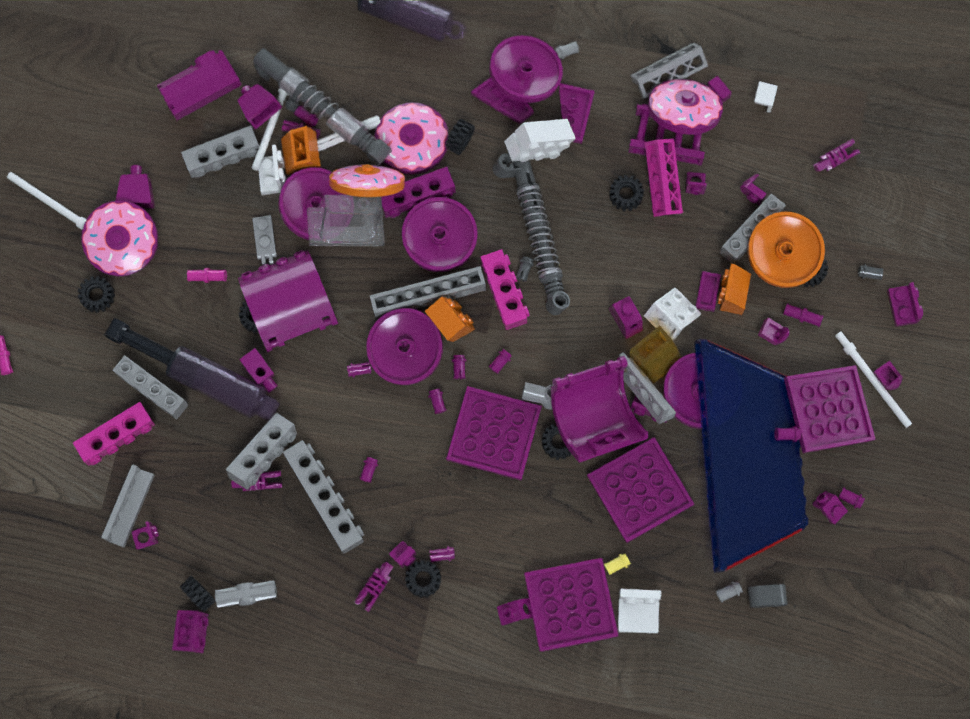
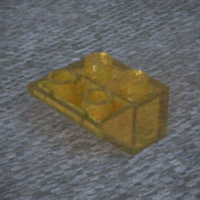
M661 326L653 330L631 348L629 356L653 383L668 373L672 365L682 358L673 340Z

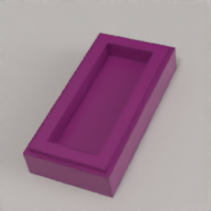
M702 271L695 306L697 309L714 312L721 274Z

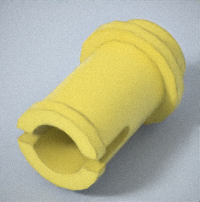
M620 553L619 557L605 563L604 566L609 575L624 567L628 568L630 561L626 554L621 555Z

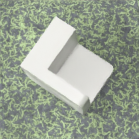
M763 82L758 84L754 102L768 106L766 112L770 113L777 86Z

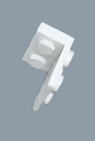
M272 145L273 156L263 157L259 168L262 195L280 193L286 182V176L283 172V168H285L284 158L282 157L281 150H278L276 145Z
M673 288L654 302L644 317L671 343L686 326L701 315V312L681 292Z
M620 589L618 631L658 633L661 591Z

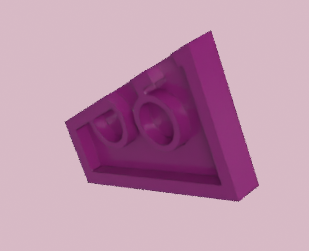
M491 77L471 91V95L518 124H521L534 114V110L527 102H520L503 94L496 87Z
M560 83L559 94L562 119H568L576 138L572 142L582 144L595 91Z

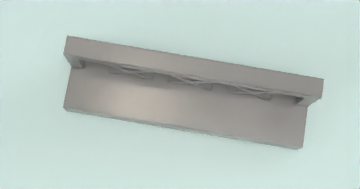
M692 43L630 76L632 81L638 85L642 98L645 99L661 83L659 80L662 74H670L668 80L684 79L708 65L702 47ZM699 56L701 64L695 67L691 66L693 58ZM679 65H685L682 74H675ZM648 81L654 82L652 88L645 92L643 84Z
M625 353L619 354L618 357L625 356L628 363L624 370L625 383L658 424L674 418L676 414L674 409L631 357L628 358Z
M131 466L102 534V539L125 548L154 479V474L141 470L138 466Z

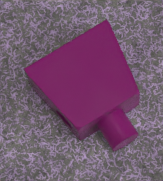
M258 84L252 88L250 86L243 87L241 90L242 96L238 99L246 119L255 129L282 108L277 99Z
M130 166V175L120 176L115 201L131 202L141 208H155L150 178L147 174H142L141 166Z
M629 296L608 308L625 339L643 331L642 317Z
M256 348L239 359L258 387L263 385L268 393L278 387L272 379L275 376L273 371ZM264 371L265 375L260 377L258 372Z

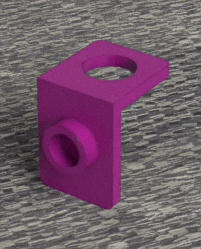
M688 172L685 193L704 195L707 183H705L706 174ZM693 177H698L701 182H690Z
M146 521V527L132 531L137 550L159 543L157 539L159 532L156 525ZM142 532H146L149 535V540L146 543L138 541V536Z
M529 598L515 600L497 607L502 626L519 620L533 618ZM524 604H526V605L528 606V609H529V613H528V614H526V613L524 612V609H523V605H524Z

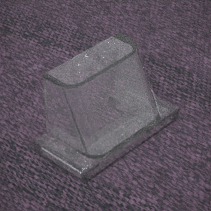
M324 195L318 207H308L309 246H384L385 244L381 197Z

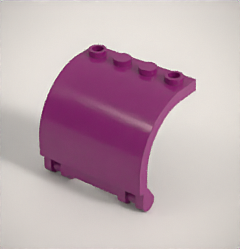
M300 250L289 258H280L272 265H262L258 268L259 270L245 272L238 278L243 295L267 352L272 351L274 347L285 346L284 341L314 329L320 328V331H322L329 325L334 326L338 324L308 250Z
M625 356L618 357L615 361H606L603 365L576 374H567L564 378L557 377L553 379L551 403L556 425L566 447L579 463L648 439V432L635 418L626 397L624 370L628 363Z

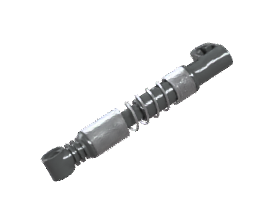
M265 48L256 54L253 60L254 67L263 79L269 81L273 78L278 82V86L291 97H297V101L303 102L304 107L308 106L311 109V113H321L318 117L319 119L323 116L328 119L326 125L352 146H359L363 152H366V155L372 162L380 165L392 152L391 148L384 141L372 136L367 131L365 125L344 108L338 109L337 103L331 104V98L325 97L323 91H317L316 86L310 85L309 80L297 70L287 67Z

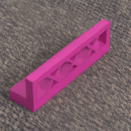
M657 139L645 142L654 217L682 214L674 139ZM667 143L669 149L668 153L664 151V144ZM667 163H669L671 166L670 173L667 171L666 168ZM669 182L673 184L672 191L669 189ZM672 200L675 202L676 210H671Z

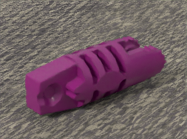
M852 138L820 156L821 161L813 165L815 171L820 172L825 168L829 171L860 153L859 149L853 150L848 154L845 150L855 143L854 139Z
M281 471L263 472L256 484L248 490L231 480L232 488H242L243 491L282 488L281 482L268 483L267 478L281 476Z
M384 562L380 569L376 568L354 602L360 604L367 593L372 595L364 607L369 612L391 577L388 575L393 566Z

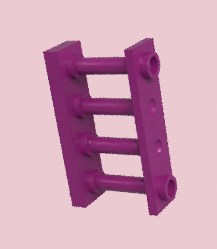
M648 104L637 105L636 115L641 116L637 138L631 139L629 153L646 156L645 142L647 141L644 138L648 118L652 117L648 110ZM659 124L656 140L664 138L665 128ZM676 133L674 140L676 160L702 166L705 152L699 149L702 133L694 134L691 149L682 148L683 134ZM664 145L666 153L669 152L668 145Z

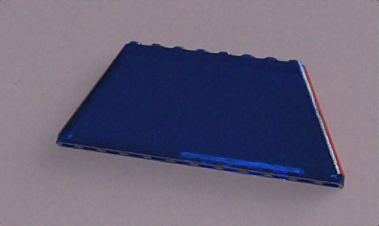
M697 339L694 345L714 573H722L803 531L808 525V516L805 511L806 497L803 491L805 481L801 471L803 461L799 451L801 446L800 440L793 442L792 440L775 439L776 428H792L796 426L784 378L787 376L707 339Z

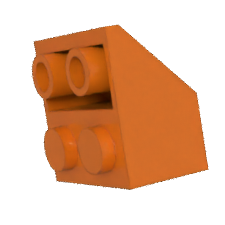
M307 126L289 130L281 139L286 175L294 174L305 168L321 167L316 131Z
M731 264L729 270L725 269L721 281V286L724 287H722L721 293H719L718 304H721L720 311L742 315L745 310L751 273L735 264Z
M441 297L425 310L426 314L448 341L454 342L475 330L472 325L474 323L467 314L464 315L462 313V306L456 300L453 301L451 298Z

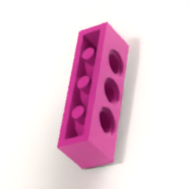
M501 249L480 256L484 273L505 330L527 324V317L530 316L527 306L522 305L523 295L520 288L516 289L515 282H517L514 271L510 272L508 266L511 264L508 255H504ZM497 269H502L504 274L496 275L494 272ZM508 286L511 290L505 293L501 291V288ZM514 303L517 305V308L510 310L507 308V305Z
M138 402L76 440L73 444L84 463L88 466L95 465L105 455L117 452L119 450L118 447L123 444L132 443L136 436L151 431L155 423L144 405ZM136 421V426L133 429H128V424ZM119 431L118 438L111 439V435ZM102 442V447L95 450V444Z

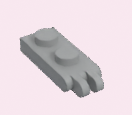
M269 215L252 218L257 258L262 260V265H265L266 259L269 258V263L272 265L274 264L273 258L277 257L272 217Z

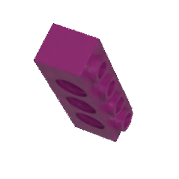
M447 167L406 181L404 189L400 192L378 197L385 217L394 218L404 211H410L414 206L426 199L435 197L449 198L456 192ZM433 185L439 186L437 190L430 189ZM416 191H419V192L422 193V194H421L420 196H418V197H415V196L412 195V194H413L414 192H416ZM397 198L404 199L402 203L395 202Z

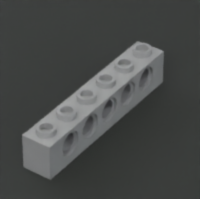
M480 266L370 295V299L377 320L395 309H418L434 304L441 297L456 299L486 291V284Z
M302 440L283 452L343 554L363 543V531L359 525L354 526L351 520L355 518L349 508L345 510L342 506L344 500L339 492L335 494L332 487L335 485L329 476L325 478L322 473L325 468L320 460L315 461L312 455L315 452L310 443L306 445ZM304 459L310 460L308 467H301V462ZM314 475L320 476V481L316 484L310 483V479ZM329 492L330 497L327 500H321V493ZM333 508L340 509V513L336 517L330 516V511ZM344 524L350 526V530L347 533L340 532V527Z

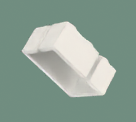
M568 119L523 123L504 142L512 161L525 162L530 159L538 161L543 158H557L576 138Z

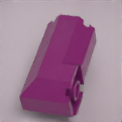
M218 50L219 53L209 51L197 57L194 67L191 65L188 69L157 85L176 120L241 86L239 78L222 50Z

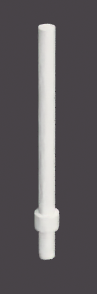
M279 87L277 101L283 106L285 98L289 94ZM281 109L270 117L252 165L253 170L258 171Z
M10 172L7 178L76 223V226L83 230L87 219L77 216L14 173Z
M842 332L836 334L835 336L844 347L845 353L852 357L904 427L910 426L912 424L858 354L855 345L852 342L850 343Z

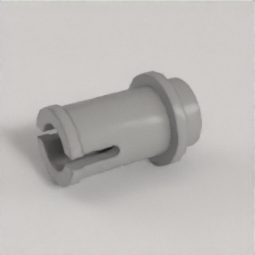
M574 41L564 46L559 45L554 51L563 60L566 56L579 53V47Z
M732 581L731 585L717 590L716 594L722 603L733 596H740V593L743 591L738 581L735 583Z

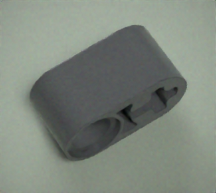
M785 584L748 587L750 608L788 605Z

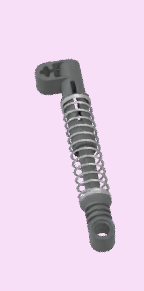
M509 153L502 154L492 167L493 172L499 178L515 177L518 187L516 192L518 199L521 200L520 206L523 207L521 212L525 213L523 219L527 221L525 226L529 229L527 231L530 234L529 240H535L530 246L537 248L532 253L539 255L534 258L535 261H540L536 267H542V270L538 271V274H540L538 277L546 291V309L552 315H559L569 306L570 298L562 287L561 279L563 274L562 270L558 268L560 263L556 261L558 256L555 254L556 248H553L555 243L551 241L553 236L549 234L551 229L547 227L549 222L546 220L547 214L544 213L546 209L542 207L544 202L540 200L542 198V195L539 193L541 189L539 184L535 182L530 160L525 162L512 161Z

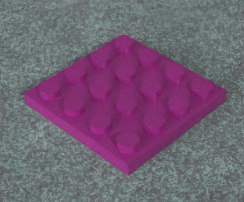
M856 365L792 375L784 378L795 425L801 430L800 444L803 453L876 440Z
M467 386L446 460L522 481L542 406Z
M655 437L587 475L626 544L694 506V502Z
M602 558L524 573L540 652L618 637Z

